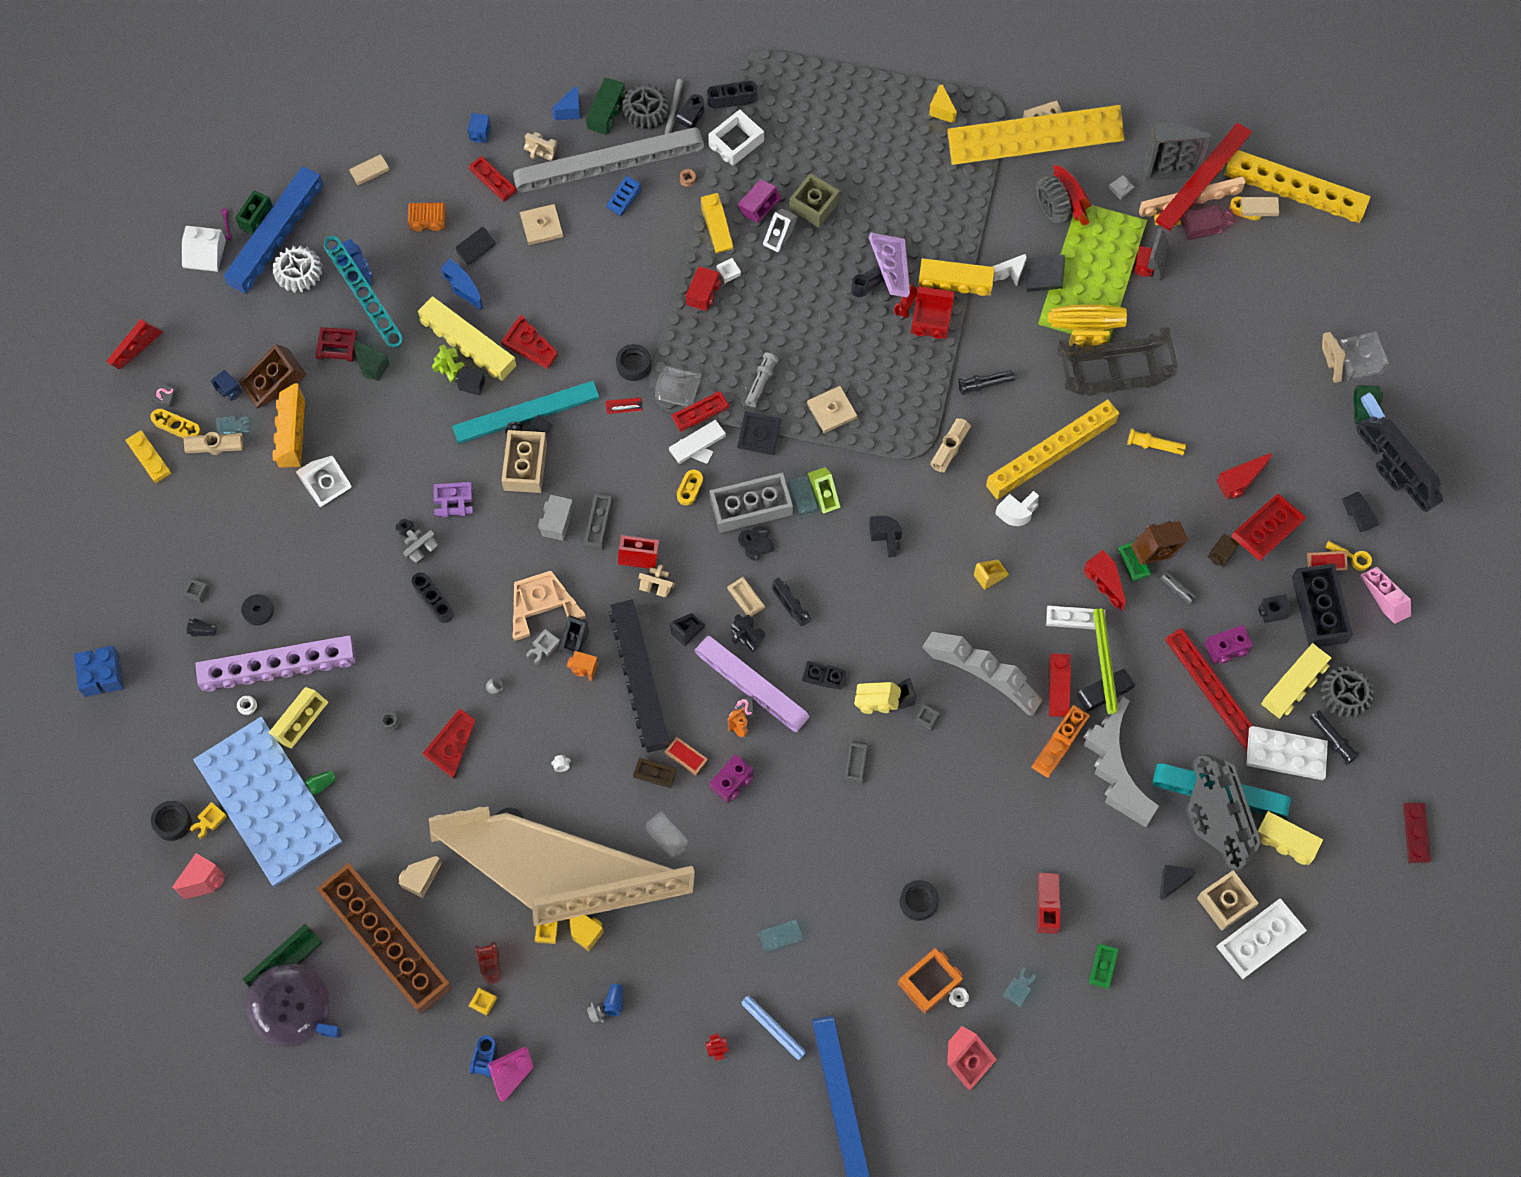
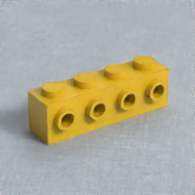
M922 259L918 286L958 291L963 294L991 295L995 267Z

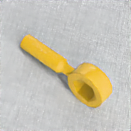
M1328 541L1325 547L1331 551H1347V557L1352 559L1353 568L1358 571L1367 570L1372 563V557L1365 551H1358L1352 554L1349 550ZM1362 557L1366 559L1367 564L1360 565L1357 563V558Z

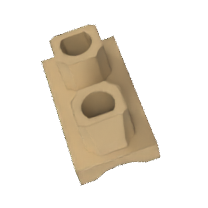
M537 132L533 135L529 133L525 135L524 150L531 152V158L536 159L540 156L549 161L554 159L557 141L553 139L545 141L542 135Z
M659 564L657 569L650 568L649 573L655 574V577L642 573L638 577V579H641L639 590L650 593L652 584H659L656 595L666 598L671 588L674 589L675 583L661 579V576L666 578L669 576V572L663 571L664 565Z

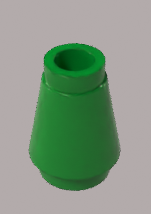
M330 770L308 777L305 784L312 795H318L336 781V778Z

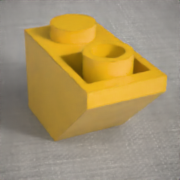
M586 915L571 918L572 938L586 950L590 951L604 933L603 927H601L603 924L596 918L590 919Z

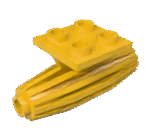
M1074 304L1052 308L1051 312H1048L1047 320L1048 323H1051V327L1073 330L1069 346L1074 348H1083L1084 346L1102 348L1106 346L1110 331L1105 330L1126 327L1127 311L1126 308L1104 304Z

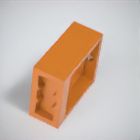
M936 948L898 979V985L924 1015L943 1000L954 988L958 987L963 980L961 971L956 966L952 967L948 963L949 959L946 954L941 950L938 951ZM935 958L953 978V981L928 1001L909 979Z

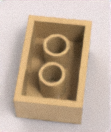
M508 430L501 481L504 491L541 493L547 449L545 432Z

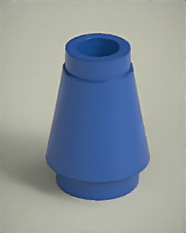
M611 984L603 1004L605 1014L619 1016L620 1012L623 1011L622 985Z

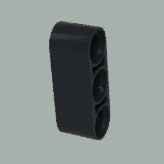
M754 81L715 85L707 90V104L712 109L752 104L757 100V84Z
M418 572L414 574L412 584L418 596L439 622H450L453 618V611L449 602L425 573ZM421 581L426 582L423 586H417ZM432 595L437 596L434 600H428ZM443 609L448 610L445 614H439Z
M1126 669L1113 673L1116 697L1127 693L1135 687ZM1103 679L1077 693V697L1087 712L1106 703Z

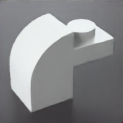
M1033 491L1020 503L1009 494L997 506L995 514L1009 525H1025L1031 521L1032 512L1039 505V495Z

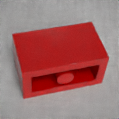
M698 266L686 294V305L707 311L709 305H713L715 291H718L721 286L719 272Z
M621 535L617 565L648 569L651 567L656 568L659 540Z

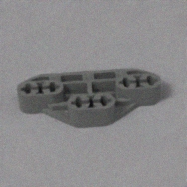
M1208 753L1198 756L1192 762L1196 782L1190 801L1186 806V813L1192 831L1197 837L1202 838L1222 853L1225 865L1229 869L1240 870L1247 867L1261 841L1235 765ZM1200 759L1202 762L1207 763L1204 766L1205 772L1211 771L1212 775H1207L1208 780L1213 781L1211 789L1204 786V783L1207 782L1206 777L1200 778L1199 774L1204 773L1203 769L1197 766L1200 763ZM1217 763L1223 765L1222 769L1225 776L1219 777L1221 774ZM1231 784V786L1228 787L1231 792L1233 801L1237 802L1230 803L1224 786ZM1193 804L1201 807V810L1198 811L1199 817L1205 816V819L1201 820L1202 825L1207 826L1205 834L1198 831L1200 827L1199 821H1195V823L1193 821V818H1198L1196 812L1191 811L1194 808ZM1240 811L1238 816L1243 830H1239L1235 815L1230 814ZM1226 836L1229 839H1233V842L1230 843L1231 848H1237L1238 852H1233L1234 857L1240 860L1237 862V866L1230 863L1233 860L1232 854L1228 853L1226 855L1225 850L1230 851L1229 846L1224 845L1223 842L1226 841ZM1249 838L1247 840L1249 847H1251L1249 853H1247L1244 842L1239 841Z

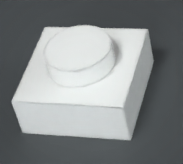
M733 258L716 265V269L725 283L741 276V271Z

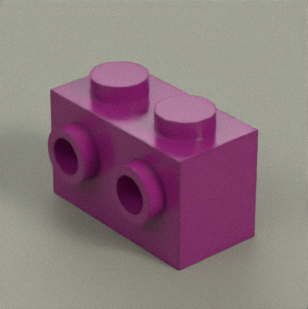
M760 179L738 206L743 216L760 223L781 199V196L776 186Z
M1244 625L1208 637L1205 646L1214 664H1225L1236 656L1242 658L1248 655L1253 643Z
M735 754L709 782V787L726 803H729L731 799L734 801L741 793L740 789L744 785H749L753 780V768Z

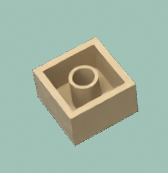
M1234 870L1203 890L1197 897L1221 931L1248 914L1258 905L1257 900Z

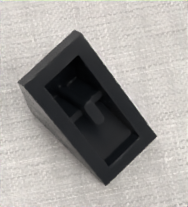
M692 613L670 623L671 635L684 646L705 627V624Z
M569 615L559 650L574 655L575 651L580 652L589 634L588 623Z
M907 678L897 684L901 689L897 710L914 706L916 702V693L911 678Z
M1165 865L1162 869L1160 899L1164 900L1192 879L1196 871L1190 868Z

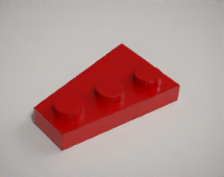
M521 314L501 341L502 346L546 369L550 368L558 356L557 351L536 332V329Z

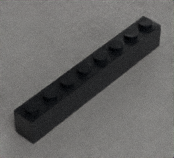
M631 599L611 604L612 611L608 612L611 623L615 622L616 629H613L615 641L619 640L620 642L617 650L619 658H624L625 664L621 666L624 676L628 675L629 682H626L628 694H633V700H630L632 710L637 711L638 717L635 718L637 730L641 729L642 736H639L641 747H646L647 753L666 749L670 746L634 601Z

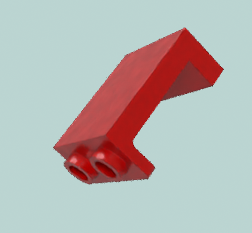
M918 286L911 334L931 336L935 339H947L954 292Z

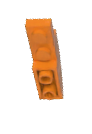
M1073 705L1031 768L1049 778L1075 741L1090 715Z

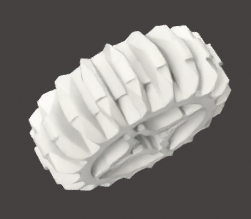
M300 245L298 249L293 246L292 250L286 248L285 253L280 252V257H276V263H273V274L276 282L282 288L285 287L287 291L292 289L294 293L297 289L303 292L304 288L309 290L310 285L315 286V281H320L319 275H322V263L319 256L313 250L310 251L308 247L303 249Z

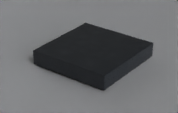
M1065 256L1029 258L1026 280L1027 292L1063 289Z
M745 412L737 448L774 456L782 419Z

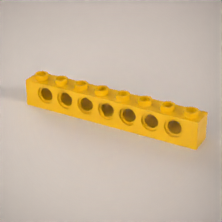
M1240 150L1230 159L1224 173L1225 176L1231 179L1243 177L1248 185L1262 188L1265 191L1279 194L1282 197L1296 200L1299 203L1313 206L1316 209H1321L1358 223L1361 222L1371 197Z
M1109 400L1104 401L988 476L986 487L997 500L1117 423L1119 412Z

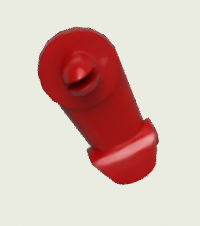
M909 284L910 293L908 297H902L900 303L895 305L894 313L897 316L909 317L908 310L917 297V289L914 285Z

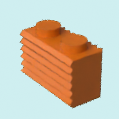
M409 203L408 225L410 230L420 232L423 229H431L432 231L446 229L447 210L445 203Z

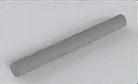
M677 79L665 134L672 133L684 82L682 79Z

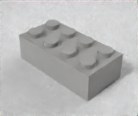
M783 473L710 490V501L719 533L793 515V505Z

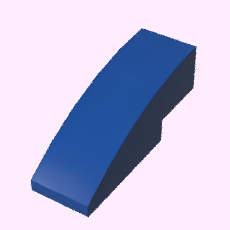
M449 258L440 268L443 278L450 282L453 293L482 310V301L475 284L468 274Z

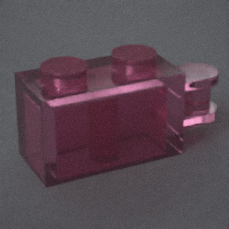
M1218 205L1214 207L1207 206L1196 211L1190 210L1184 214L1181 223L1189 241L1220 234L1225 226L1234 224L1236 218L1232 216V209L1221 211Z

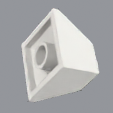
M333 456L312 461L296 471L319 507H322L352 487Z

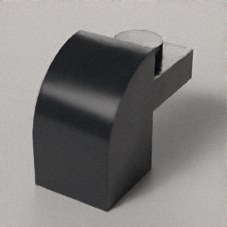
M889 516L870 517L871 542L886 540L888 558L896 557L897 550H900L899 539L902 537L900 524Z

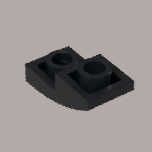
M1359 491L1342 498L1348 515H1353L1360 533L1379 525L1371 507Z
M807 661L801 681L841 690L846 671L830 665L825 667Z

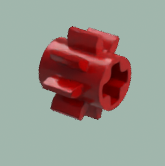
M719 1033L710 1035V1041L705 1042L708 1057L714 1056L715 1061L725 1059L724 1053L729 1052L726 1038H720Z

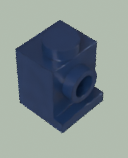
M225 369L210 380L214 389L223 398L227 396L230 401L237 399L242 393L239 384Z

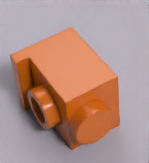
M575 651L573 657H569L567 667L571 668L575 675L580 677L586 675L590 681H593L599 663L597 657Z

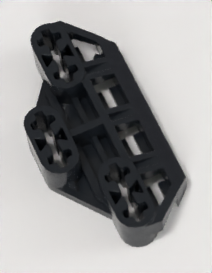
M1372 416L1359 423L1356 429L1362 440L1375 454L1384 453L1382 454L1383 459L1376 463V468L1393 490L1398 491L1405 487L1408 495L1424 512H1428L1443 502L1442 494L1438 488L1441 486L1439 476L1389 418L1382 417L1378 419Z

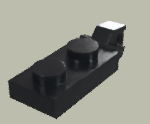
M779 577L773 580L771 590L790 616L795 618L801 627L809 623L811 617L808 611L800 607L801 604L798 598L792 596L787 583L782 582Z

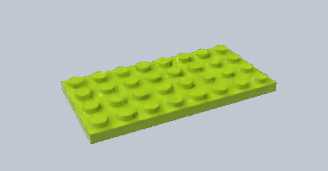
M1094 205L1086 209L1089 224L1083 226L1080 221H1076L1073 217L1060 254L1066 258L1063 289L1048 291L1038 325L1072 334L1073 330L1051 327L1047 316L1052 308L1074 304H1104L1120 307L1147 220ZM1113 329L1105 330V331H1110V335H1109V338H1108L1107 343H1106V344H1108V345H1109V342H1110V339H1111V335H1112Z

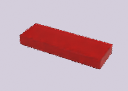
M480 156L468 166L469 170L503 202L517 192L516 187L484 157Z
M719 391L672 414L671 417L679 431L682 432L729 409V404L722 392Z

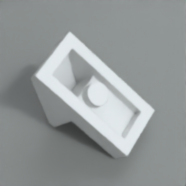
M1023 254L993 266L995 267L993 281L1004 280L1010 275L1017 286L1025 267L1026 255Z

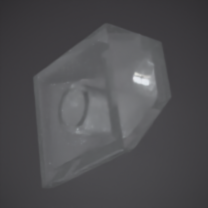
M665 366L660 372L655 387L656 399L687 407L692 405L702 374Z

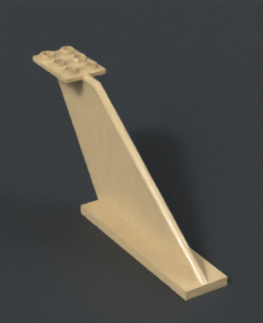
M476 807L472 810L456 811L452 814L436 815L429 818L431 842L442 841L532 909L534 926L693 893L695 874L693 866L671 869L509 813L490 816L489 807Z

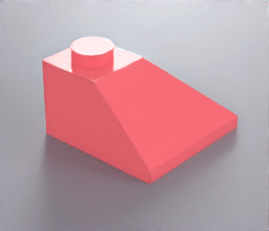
M961 1026L948 1041L947 1064L966 1088L971 1090L997 1059L977 1034Z

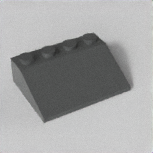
M1173 121L1153 122L1143 159L1145 180L1192 177L1204 161L1211 135Z

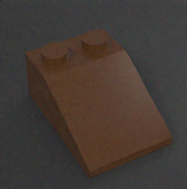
M275 344L239 380V383L256 408H260L279 397V392L293 384H298L307 374L288 348Z

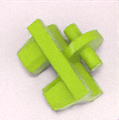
M441 345L439 347L440 352L434 358L435 363L432 365V369L434 372L446 374L451 383L456 381L457 373L461 372L464 364L463 362L454 363L453 360L458 358L455 348L447 349L445 345Z

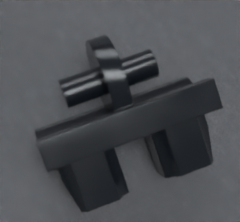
M738 614L734 617L735 620L730 626L732 628L731 632L734 634L732 641L734 644L741 642L743 645L746 644L753 652L766 634L761 628L756 630L751 628L754 621L749 614L743 617Z

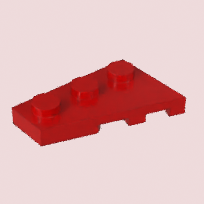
M140 319L106 361L117 369L123 368L160 336L163 331L153 324Z
M459 709L422 755L451 778H454L475 720L462 709Z

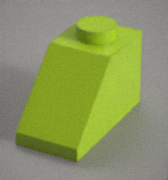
M824 467L809 472L808 476L821 512L824 514L840 508L832 474L827 468Z

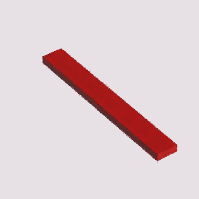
M1237 122L1156 218L1155 222L1166 230L1171 231L1250 137L1252 131Z
M1180 628L1167 636L1165 641L1247 752L1249 728L1253 726L1184 630Z

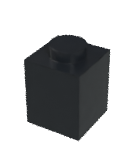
M463 366L461 372H458L456 376L459 390L481 395L486 382L484 372Z

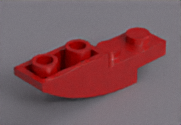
M1054 165L1055 173L1053 175L1058 177L1066 188L1071 207L1074 208V211H1072L1074 219L1080 221L1083 226L1089 224L1086 209L1092 205L1086 192L1067 170Z

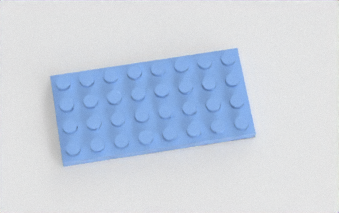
M260 717L193 760L273 887H276L343 842L277 740L269 734L270 729Z

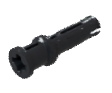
M1013 370L983 377L975 375L973 378L965 380L961 378L958 379L959 391L961 395L975 390L979 392L984 387L1015 381V374Z
M1320 710L1310 716V720L1314 722L1331 742L1334 752H1338L1345 760V765L1350 764L1359 757L1360 753L1355 752L1349 745L1348 739L1340 736Z

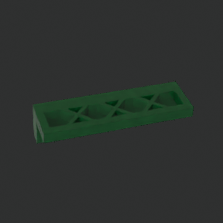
M305 923L242 980L261 999L323 943Z

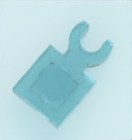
M235 416L216 418L217 434H237L239 430L249 432V426H243V424L249 423L250 420L246 416L241 417L239 420H236Z
M1025 968L1019 974L1020 980L1018 981L1013 978L1002 996L1019 1008L1031 991V988L1027 987V985L1031 984L1035 979V974L1030 979L1024 977Z

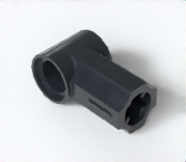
M876 266L864 274L855 275L851 285L852 295L858 298L864 297L868 290L885 281L880 267Z

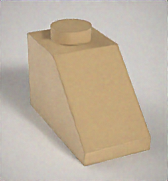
M434 856L408 865L407 869L401 872L398 879L401 888L423 898L442 864L440 858Z

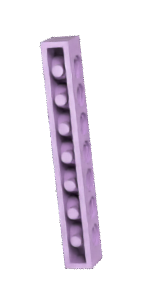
M349 635L196 662L197 684L202 691L210 692L220 687L232 688L237 684L250 685L260 680L272 681L277 677L289 678L294 674H311L316 670L329 671L333 667H350L351 664H356L354 642ZM333 652H339L336 657H330ZM319 655L317 660L311 661L313 656ZM294 659H300L297 664H292ZM281 662L278 667H272L274 663ZM261 666L258 671H253L254 667ZM237 669H242L239 674H234ZM222 672L220 677L214 678L217 673Z

